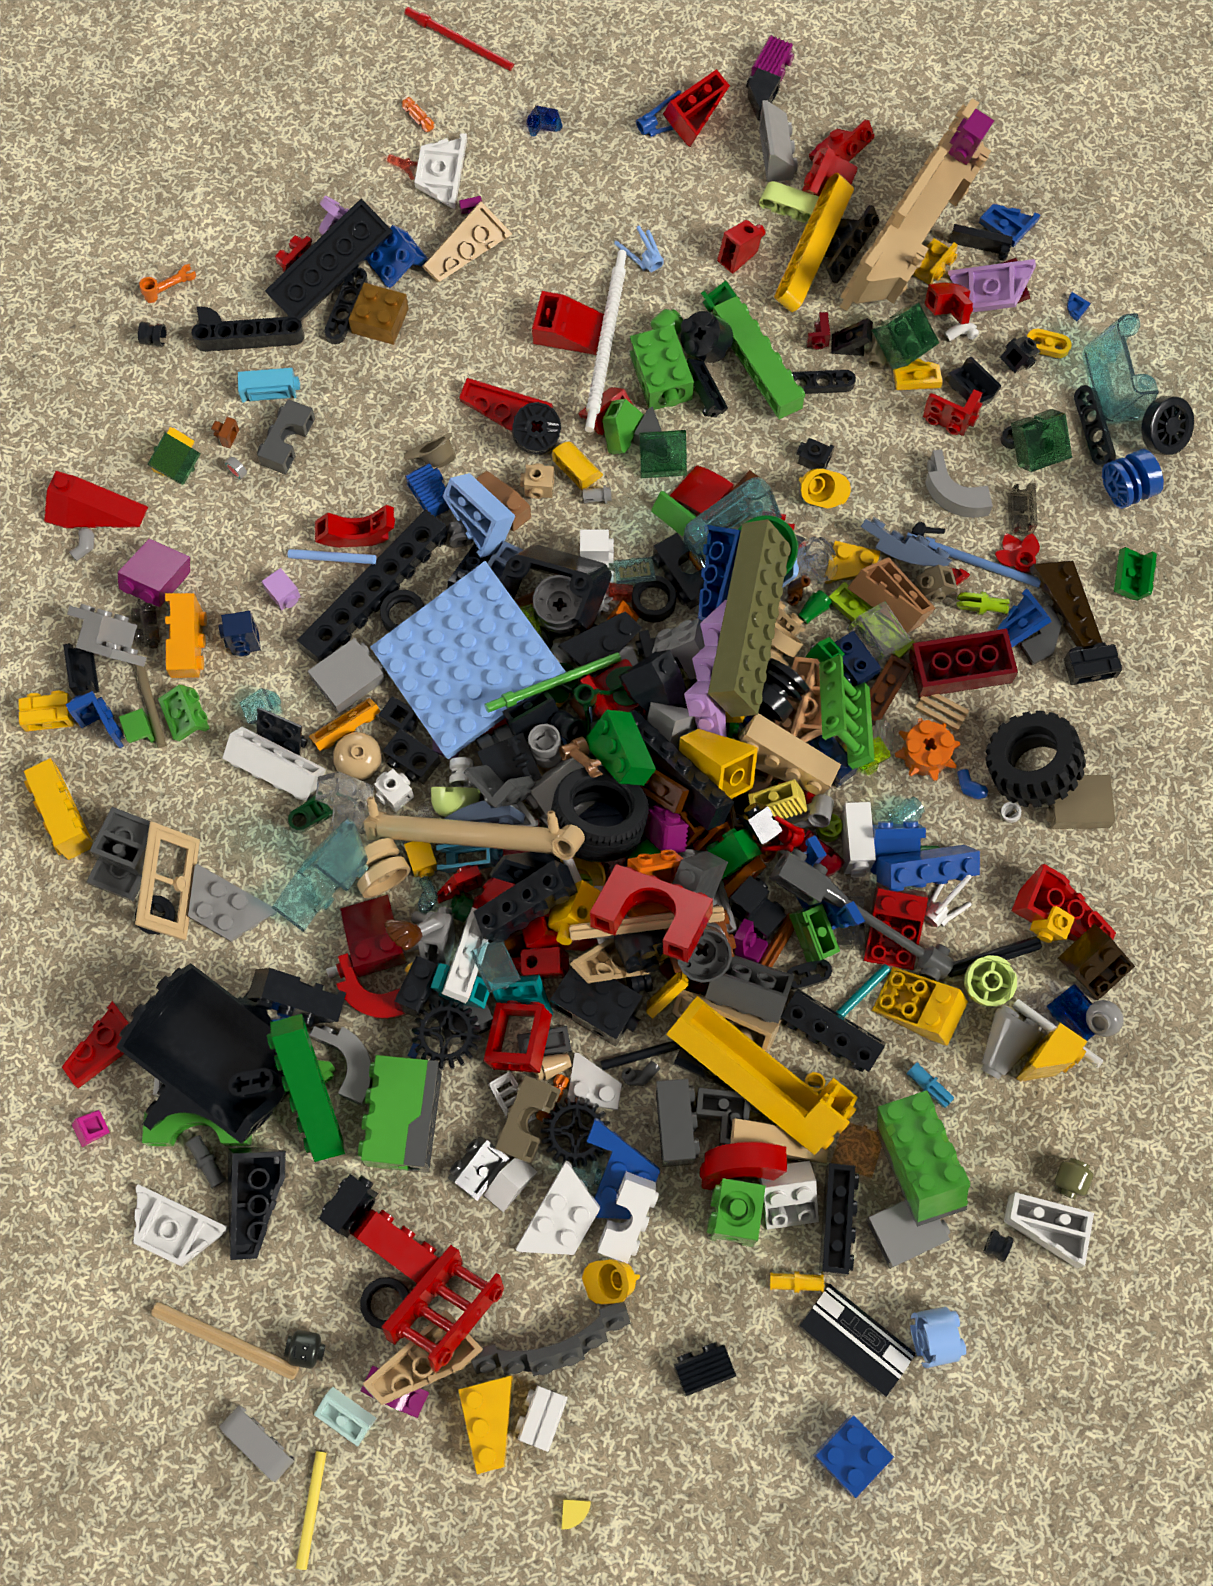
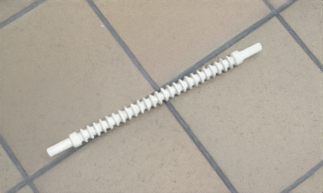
M625 250L618 251L616 266L613 267L600 332L601 336L599 337L600 341L598 342L599 346L597 348L598 351L596 353L594 372L586 406L588 414L585 431L589 433L594 431L596 416L600 412V404L602 403L601 399L603 397V388L605 386L604 383L606 381L605 378L615 332V322L617 321L616 317L618 316L617 312L619 311L618 307L626 273L624 265L627 253Z

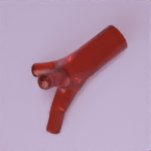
M392 154L388 155V163L402 168L411 180L415 179L409 167L417 166L418 161H410V158L403 159Z

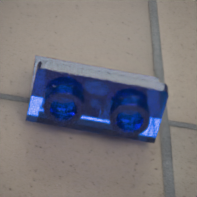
M1076 984L1070 986L1046 1006L1056 1021L1062 1023L1086 1041L1095 1035L1086 1023L1087 1010L1093 1003Z

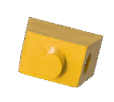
M584 880L575 883L578 892L572 895L567 902L558 904L550 909L548 926L558 933L556 940L560 944L570 945L572 943L569 933L570 925L590 922V911L601 893L600 890Z

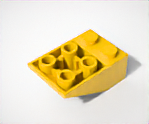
M892 967L872 1011L931 1041L948 1046L968 1000L958 988Z

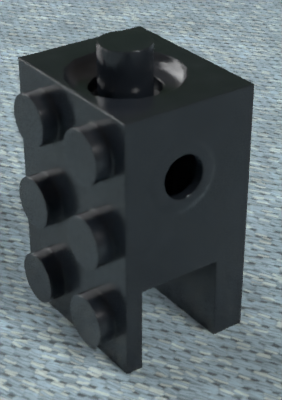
M572 966L550 999L553 1002L551 1005L552 1009L615 1047L628 1029L634 1033L641 1021L635 1015L642 1006V995L615 979L587 983Z

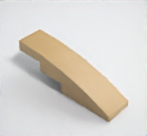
M736 1118L732 1121L730 1144L739 1142L777 1144L786 1146L787 1158L827 1164L828 1148L826 1150L821 1148L813 1155L779 1126Z

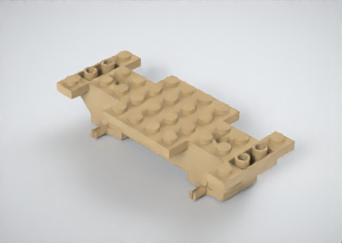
M972 98L967 106L964 104L961 106L949 126V130L943 135L936 149L931 152L924 166L914 178L913 183L908 187L903 198L893 210L884 229L881 230L874 244L861 259L847 287L840 296L844 299L840 308L848 311L853 302L858 304L885 299L894 304L902 292L906 290V284L915 270L921 266L922 260L929 249L922 244L948 202L956 207L960 200L968 193V187L979 170L984 168L985 162L991 153V150L986 148L982 141L967 165L957 161L948 154L952 147V144L949 142L957 131L959 124L963 118L969 119L975 108L979 105V102Z

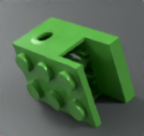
M674 325L630 336L634 350H631L629 355L647 407H653L654 410L691 401L693 399L694 381Z
M724 1178L720 1185H715L710 1207H715V1212L710 1214L707 1225V1233L711 1234L712 1241L717 1239L742 1243V1246L753 1247L759 1238L766 1185Z

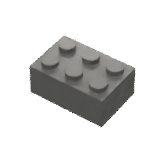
M734 955L729 969L722 977L709 983L705 998L711 1000L716 1005H726L742 1014L749 1013L760 1017L765 1022L779 1024L794 975Z
M688 1079L657 1081L655 1090L662 1167L694 1165L695 1159L699 1158L700 1154L699 1138H694L693 1135L697 1128L696 1112H691V1106H694L695 1101L694 1086H689Z

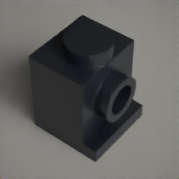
M808 438L806 443L801 442L796 455H799L798 464L811 470L826 469L832 458L835 446L831 444L828 446Z
M393 696L378 714L380 722L396 732L401 729L406 733H412L418 725V720H416L418 716L414 710ZM400 717L404 718L402 723H399L397 719Z

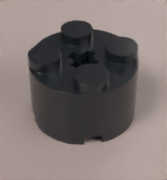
M699 311L682 321L680 338L682 347L687 354L708 363L718 362L726 356L725 352L728 347L731 348L733 343V331L725 320L710 312Z
M665 929L614 936L616 949L627 973L645 970L646 973L654 972L660 968L659 963L671 957L663 954Z

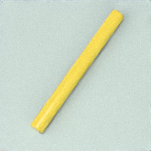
M316 1451L296 1569L307 1570L327 1452Z

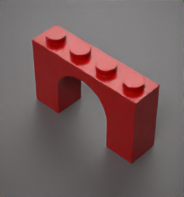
M616 864L590 911L591 927L615 936L625 915L631 908L645 902L662 904L674 915V919L663 939V954L688 963L713 913V899L703 893L684 889L681 885L670 884L656 876H648L635 871L631 867H623Z

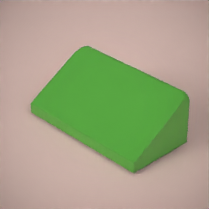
M661 491L651 512L683 538H687L696 529L697 517L667 493Z

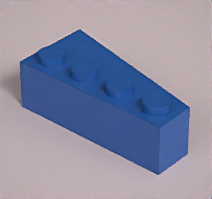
M705 524V533L708 536L707 544H704L703 547L706 563L701 573V577L704 580V588L700 590L698 618L701 622L727 600L741 530Z

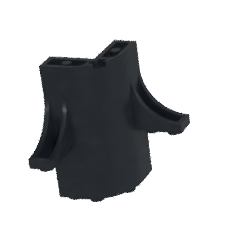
M190 963L182 969L180 967L177 968L171 976H164L156 986L158 989L156 995H153L145 1005L139 1004L131 1014L133 1020L120 1032L121 1040L116 1048L163 1083L157 1092L160 1095L157 1101L154 1100L145 1112L148 1114L143 1122L146 1128L151 1131L164 1121L166 1116L172 1114L192 1113L212 1121L242 1144L273 1114V1110L280 1102H283L290 1092H285L282 1076L285 1075L283 1070L278 1071L274 1057L277 1055L276 1049H270L267 1034L271 1033L270 1022L273 1021L268 1015L267 1010L256 1007V1002L247 999L249 991L243 998L241 996L236 998ZM268 1068L275 1071L279 1076L277 1089L269 1094L240 1098L232 1095L228 1088L230 1078L239 1072ZM266 1076L265 1080L258 1081V1083L265 1085L270 1078ZM242 1081V1084L238 1085V1089L241 1090L243 1086L249 1085V1083Z

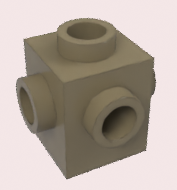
M942 565L926 568L924 573L916 576L917 588L932 602L943 601L947 595L958 590L951 568Z

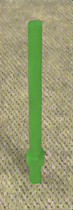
M617 652L519 691L506 692L500 698L485 703V709L489 713L502 707H512L517 705V702L621 662V656Z

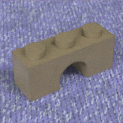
M525 1075L517 1087V1096L514 1104L507 1111V1121L497 1136V1146L495 1149L532 1163L541 1138L530 1133L528 1120L537 1111L550 1113V1110H553L561 1089Z

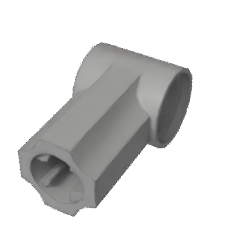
M816 795L813 797L812 803L807 804L808 811L806 813L803 812L797 816L793 815V817H788L786 820L800 828L811 825L820 828L827 827L830 824L834 800L827 795Z

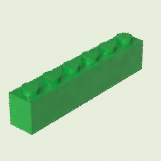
M299 1014L270 1022L271 1033L267 1034L268 1043L271 1050L276 1049L277 1055L274 1057L278 1071L283 1070L285 1076H282L285 1092L290 1091L292 1097H289L292 1112L298 1113L299 1117L296 1118L299 1133H305L306 1137L303 1138L306 1153L311 1152L314 1162L345 1154L343 1136L303 1015Z

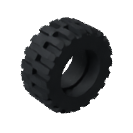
M1038 710L1032 714L1030 711L1023 712L1022 716L1016 717L1015 715L1009 718L1010 721L1005 724L1003 722L998 727L999 731L992 734L990 737L991 743H988L985 751L987 754L985 757L986 765L997 790L1002 796H1006L1008 801L1012 803L1018 801L1019 806L1028 807L1029 804H1032L1034 808L1042 807V804L1048 803L1049 806L1055 804V800L1059 798L1063 800L1069 796L1068 791H1074L1077 788V780H1082L1084 775L1083 769L1086 767L1085 753L1077 731L1064 717L1059 718L1056 713L1049 712L1046 714L1045 711ZM1047 747L1057 751L1052 761L1043 768L1034 771H1022L1015 768L1018 759L1031 749Z

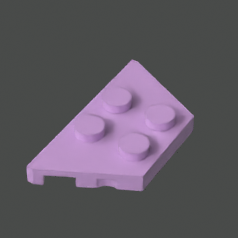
M1035 259L949 270L948 275L952 283L962 285L971 291L969 299L973 302V312L1016 307L1036 267Z

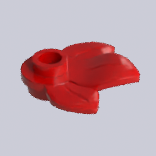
M1006 533L1002 541L1003 550L995 552V556L1004 566L1014 567L1017 571L1029 573L1031 572L1029 568L1036 564L1035 556L1040 550V545L1033 533L1027 535L1023 541ZM1020 560H1026L1028 565L1022 564Z

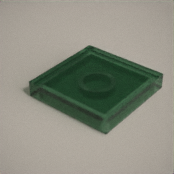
M686 430L639 433L641 478L687 476Z

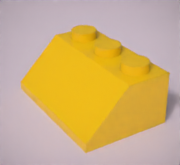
M1059 1023L1043 1037L1016 1079L1021 1082L1053 1077L1060 1072L1066 1073L1069 1068H1072L1076 1063L1078 1064L1085 1055L1086 1050L1083 1047L1087 1041L1062 1023Z

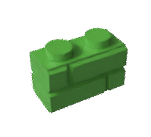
M823 904L808 906L789 915L807 962L819 961L840 952Z

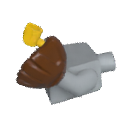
M439 907L437 912H428L424 922L418 925L403 920H389L385 922L387 934L397 946L402 947L406 951L418 943L420 957L436 964H447L449 966L455 940V928L451 909ZM411 962L410 964H408L407 967L405 968L406 976H407V974H408V972H409V970H410V968H411L413 962Z

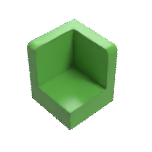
M142 708L119 716L128 743L148 737L151 743L155 742L148 717Z

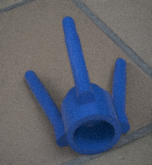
M680 90L668 97L649 113L636 119L637 128L643 136L648 133L650 137H653L656 134L674 130L671 125L656 129L655 126L658 125L655 114L681 94Z

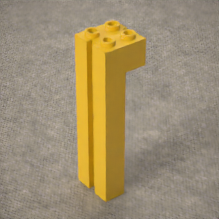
M698 996L694 998L666 1034L813 1155L821 1148L826 1150L835 1139L833 1136L837 1132L841 1134L850 1122L849 1119L856 1111V1108L853 1106L858 1097L834 1077L818 1094Z

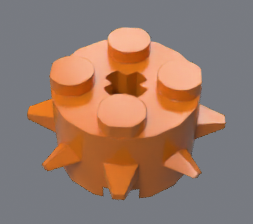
M919 718L917 725L909 732L901 730L898 732L905 742L902 749L895 753V757L904 759L905 765L910 769V776L914 774L921 776L929 775L933 781H937L938 773L945 767L956 769L957 765L951 759L954 749L958 748L961 744L959 741H955L954 736L946 729L945 723L938 724Z

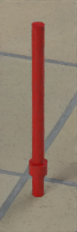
M410 7L405 9L404 14L416 20L420 26L431 28L509 71L514 67V63L432 20L430 15L424 12L419 13Z

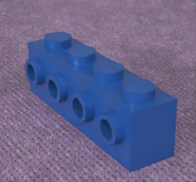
M963 844L876 857L877 882L888 887L891 891H902L907 886L922 888L926 887V883L946 884L948 880L952 879L962 881L967 875H980V851Z

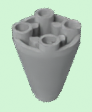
M1003 1005L1002 1009L997 1008L982 1059L984 1064L981 1070L998 1080L1002 1075L1005 1076L1043 1036V1033L1040 1032L1042 1027L1028 1018L1023 1022L1018 1019L1019 1014L1016 1011Z

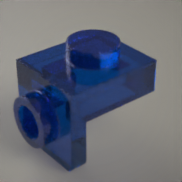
M536 105L526 119L530 135L533 137L538 134L540 129L558 132L563 127L558 110Z

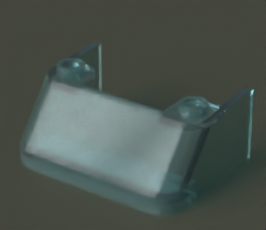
M347 817L305 859L271 907L302 932L306 930L315 915L322 908L324 910L328 909L334 901L332 895L339 887L347 892L357 877L361 878L369 868L366 864L368 857L356 823Z

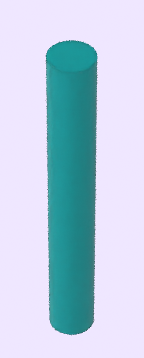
M883 964L836 1012L845 1017L891 972V969L886 964Z

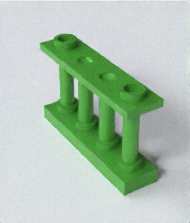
M841 655L819 663L822 737L826 740L837 735L847 745L848 765L852 769L875 761L869 686L865 682L854 687L844 677L843 657Z

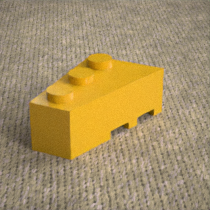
M512 1375L458 1390L477 1474L506 1466L513 1384Z

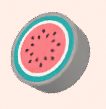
M230 457L224 462L228 470L241 480L247 474L245 467L235 457Z

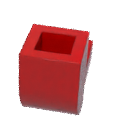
M955 283L928 284L925 306L934 315L951 313L960 324H968L970 315L973 312V302L969 299L971 291Z

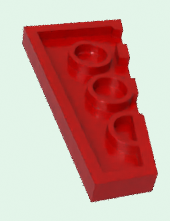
M466 378L459 397L460 402L511 432L514 416L520 408L528 403L540 402L553 408L552 403L470 378ZM533 423L532 432H541L542 425L540 423L538 425Z

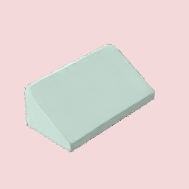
M334 1387L325 1394L314 1416L357 1447L377 1419Z

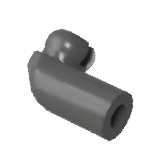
M651 1060L643 1070H632L630 1067L625 1068L622 1072V1078L629 1086H645L660 1070V1067Z

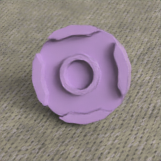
M324 196L320 202V205L328 211L319 227L321 235L349 210L339 205V202L328 196Z

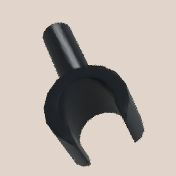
M918 522L912 528L911 534L917 536L919 534L924 537L925 533L944 534L945 529L926 527L925 523Z

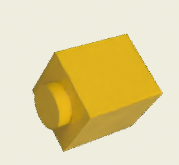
M412 841L404 844L414 876L428 878L434 875V871L437 870V863L430 843Z

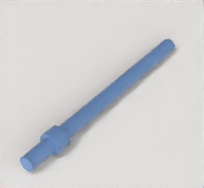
M908 533L905 542L914 534ZM926 536V539L930 541L929 546L935 550L938 547L950 554L949 557L1039 588L1041 582L1035 576L937 543L935 539Z

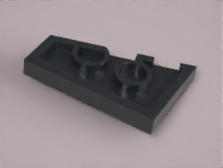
M624 611L559 644L558 648L577 666L581 667L614 653H619L642 627ZM603 669L597 670L587 675H590L591 677L595 678Z

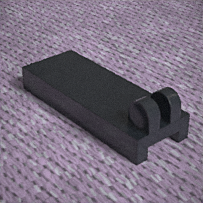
M954 224L949 243L953 244L955 242L960 246L999 254V260L1005 261L1010 251L1013 236Z
M688 358L686 361L694 381V387L705 406L703 415L716 418L719 414H723L728 409V406L704 361Z

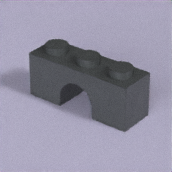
M287 399L285 405L281 406L278 411L276 422L269 427L264 444L262 443L258 448L257 456L261 466L285 475L287 474L296 455L293 446L285 443L284 440L293 434L307 436L316 419L313 408Z

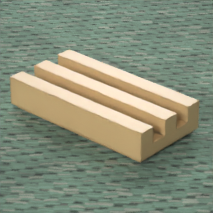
M940 694L929 697L962 715L956 714L925 696L920 698L915 707L916 710L941 724L945 723L947 727L958 732L970 711ZM923 704H926L934 708L935 710L947 715L948 717L958 721L957 724L941 716L940 714L926 708L925 706H923Z

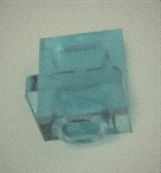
M263 688L239 702L249 724L257 722L258 707L274 714H281L283 712L280 705V697L275 692Z
M593 1161L590 1176L585 1175V1170L572 1167L588 1190H593L594 1184L599 1185L602 1170L598 1169L599 1162Z

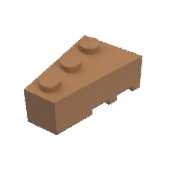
M889 557L863 568L848 586L850 591L907 633L919 628L936 609Z

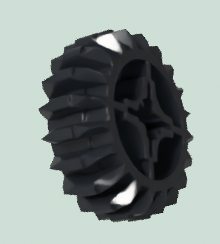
M451 999L448 1002V1006L445 1007L443 1000H439V1008L435 1009L434 1004L430 1003L429 1008L431 1012L427 1013L426 1010L422 1009L420 1012L424 1019L415 1018V1023L420 1027L412 1028V1033L419 1036L413 1037L412 1043L420 1044L415 1048L417 1054L424 1052L421 1056L422 1060H428L431 1057L430 1060L439 1061L440 1070H444L446 1062H449V1067L452 1070L455 1069L454 1061L458 1060L459 1064L464 1066L465 1063L462 1057L466 1056L469 1060L473 1058L469 1052L470 1049L473 1051L479 1050V1047L473 1042H480L482 1038L474 1033H478L482 1029L480 1025H474L478 1021L477 1016L469 1017L472 1014L471 1008L463 1011L464 1004L462 1002L458 1003L456 1008H454V1001ZM445 1016L441 1025L428 1028L435 1019ZM453 1016L460 1018L467 1025L468 1033L453 1027ZM449 1026L452 1037H449L444 1042L441 1033L447 1030ZM426 1036L440 1042V1053L428 1047ZM465 1041L459 1050L448 1054L454 1043Z
M577 1096L575 1097L574 1105H571L568 1097L564 1100L566 1107H562L561 1103L556 1102L555 1107L558 1112L550 1110L548 1114L552 1117V1120L543 1118L542 1121L549 1128H541L540 1133L549 1135V1137L541 1140L542 1144L551 1143V1146L546 1149V1153L548 1154L555 1150L557 1153L553 1156V1161H557L562 1156L564 1157L562 1166L569 1159L572 1160V1168L577 1167V1160H581L582 1167H586L587 1157H589L592 1163H595L597 1159L593 1154L594 1152L600 1156L604 1154V1151L596 1145H593L585 1152L579 1153L580 1141L588 1138L591 1130L590 1127H585L582 1124L580 1112L589 1116L593 1122L595 1118L602 1119L606 1113L604 1111L598 1115L595 1113L599 1107L597 1103L593 1105L592 1109L588 1108L590 1099L587 1098L583 1105H579L580 1098ZM573 1112L571 1124L561 1126V1128L554 1127L561 1116ZM575 1120H577L578 1131L583 1132L582 1136L579 1134L576 1145L574 1144L575 1138H573V1134L568 1132L569 1129H573ZM603 1121L606 1127L610 1125L609 1121ZM555 1135L569 1140L571 1153L559 1146Z

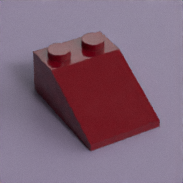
M388 894L340 908L351 960L358 978L407 963L404 950L391 940L385 928L386 921L395 920Z

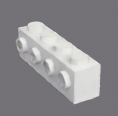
M240 727L230 733L222 758L230 762L232 766L242 768L250 772L252 776L271 783L275 788L285 790L293 794L295 798L305 801L318 793L326 770L244 727Z

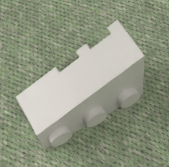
M1016 1192L1009 1195L1004 1218L1006 1224L1078 1269L1085 1266L1094 1213Z

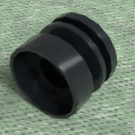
M540 402L528 403L520 408L514 416L512 425L513 441L524 453L534 456L542 455L552 450L558 442L561 432L560 418L549 405ZM540 423L542 425L541 432H532V424L538 425Z
M770 658L766 671L767 678L762 691V703L759 709L776 721L784 723L794 710L788 699L800 703L802 701L800 694L807 695L810 688L792 668L774 658Z

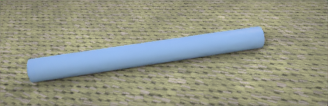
M288 550V558L362 564L376 563V555Z

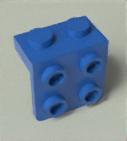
M91 691L85 695H78L71 702L65 704L69 713L81 728L101 719L119 748L124 747L121 740L125 737L120 727L114 721L115 717L102 697L97 698L94 692Z
M914 820L903 821V824H893L892 821H879L878 825H873L875 858L921 851V838H926V828ZM876 860L872 868L870 869L871 873H873L874 875H877Z

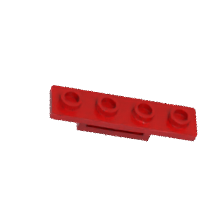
M865 119L852 132L842 129L833 130L809 154L810 160L813 162L814 156L820 148H830L836 151L834 155L850 162L875 137L870 121Z

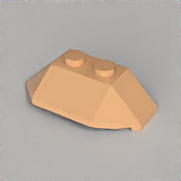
M795 657L792 669L800 675L810 688V691L807 695L800 694L802 697L800 703L788 699L794 708L793 712L784 723L775 721V724L802 741L807 742L822 735L820 662L818 659Z

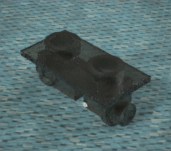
M138 599L135 608L131 609L132 622H136L137 625L134 636L135 643H139L140 651H143L144 646L148 645L151 649L158 648L160 643L158 626H149V624H157L156 608L151 603L145 602L141 605V601Z

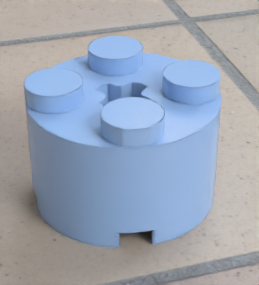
M939 1307L912 1313L911 1319L915 1318V1324L910 1325L911 1335L917 1356H923L925 1362L921 1363L924 1368L958 1362L961 1356L966 1355V1345L964 1340L960 1338L958 1331L960 1319L956 1311H950L947 1307Z

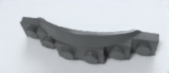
M625 1302L599 1309L600 1316L588 1327L576 1335L551 1346L526 1351L499 1350L496 1344L482 1347L483 1350L471 1361L476 1374L489 1373L495 1370V1368L502 1366L505 1375L518 1374L524 1371L532 1372L533 1376L549 1374L553 1370L565 1366L576 1365L579 1361L585 1360L584 1355L592 1348H597L602 1343L608 1342L606 1332L611 1330L617 1331L631 1324Z

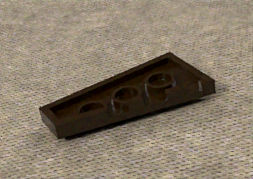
M1074 561L1033 564L1029 568L1033 576L1037 575L1041 582L1039 586L1043 593H1048L1054 603L1052 605L1054 611L1064 619L1065 623L1063 626L1076 647L1081 646L1083 649H1089L1095 644L1102 643V638Z

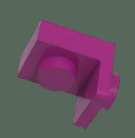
M744 919L734 936L736 943L735 955L758 963L768 946V942L756 937L757 934L754 933L753 921Z

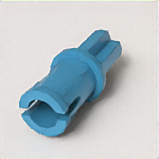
M918 1062L906 1073L924 1089L923 1091L927 1090L929 1095L942 1107H947L953 1101V1095L936 1081L938 1078H933Z

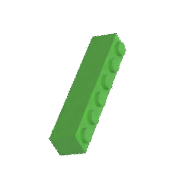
M736 296L714 306L713 314L725 320L732 328L733 343L731 349L777 418H784L803 409L805 398L803 388L796 384L791 370L785 368L780 354L772 349L769 338L762 334L757 320L752 319L749 315L746 304L741 303Z

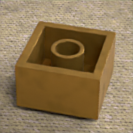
M364 283L349 317L352 334L394 345L409 309L407 295Z

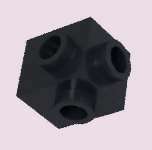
M1025 335L1019 339L1013 338L1005 346L1006 350L1000 356V359L1014 373H1017L1024 368L1026 370L1031 368L1037 361L1035 357L1041 351L1036 347V343Z

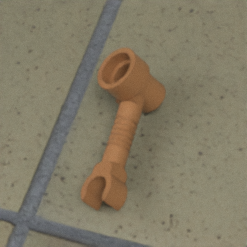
M583 737L573 739L571 743L559 747L560 756L564 761L571 758L575 759L585 767L592 778L603 775L597 767L601 765V762L598 759L595 760L587 757L589 747Z

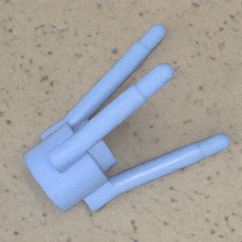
M640 226L636 227L647 248L642 254V260L618 241L614 242L620 250H625L626 255L634 260L643 271L648 269L649 272H653L664 264V259L658 251L650 230H646L647 239Z

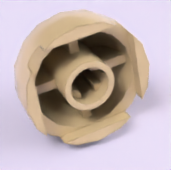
M353 732L345 735L337 742L333 751V763L337 772L348 780L364 781L371 778L378 771L382 762V751L378 742L372 736L363 732Z

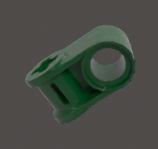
M323 792L311 797L304 804L290 812L288 825L293 832L304 833L336 814L335 809H331L324 799L325 794ZM301 815L305 817L306 824L302 827L295 826L292 823L295 816Z

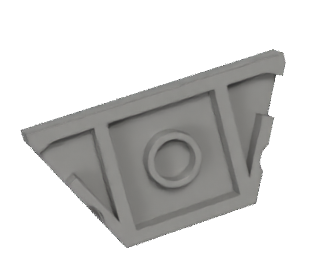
M199 864L195 865L188 913L190 919L232 942L246 931L257 927L265 919L277 914L278 910Z

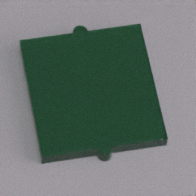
M165 432L159 444L154 446V453L147 465L175 482L184 485L190 473L194 472V465L201 453Z

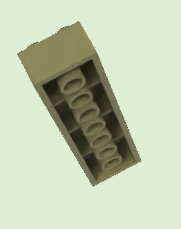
M768 519L742 524L708 694L731 717L758 715L759 707L762 703L763 686L767 678V665L771 657L772 639L775 636L776 618L779 615L780 597L783 594L784 576L787 573V560L791 552L790 544Z

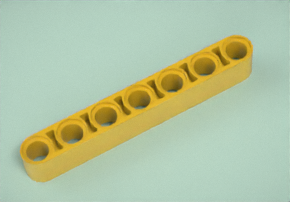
M839 173L833 174L825 183L775 292L774 298L790 312H795L802 305L853 194L854 187Z

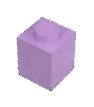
M281 568L262 581L265 591L281 610L286 607H293L301 597L298 588Z

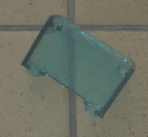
M1138 313L1122 315L1088 343L1082 352L1089 386L1098 393L1107 424L1142 421L1148 406L1155 401L1159 393L1156 381L1152 376L1147 374L1135 375L1126 341L1128 337L1135 335L1140 328Z
M751 478L686 525L682 540L690 550V554L702 568H705L706 563L703 547L704 544H707L709 533L707 525L731 529L749 515L751 518L764 515L782 517L771 487L762 478Z

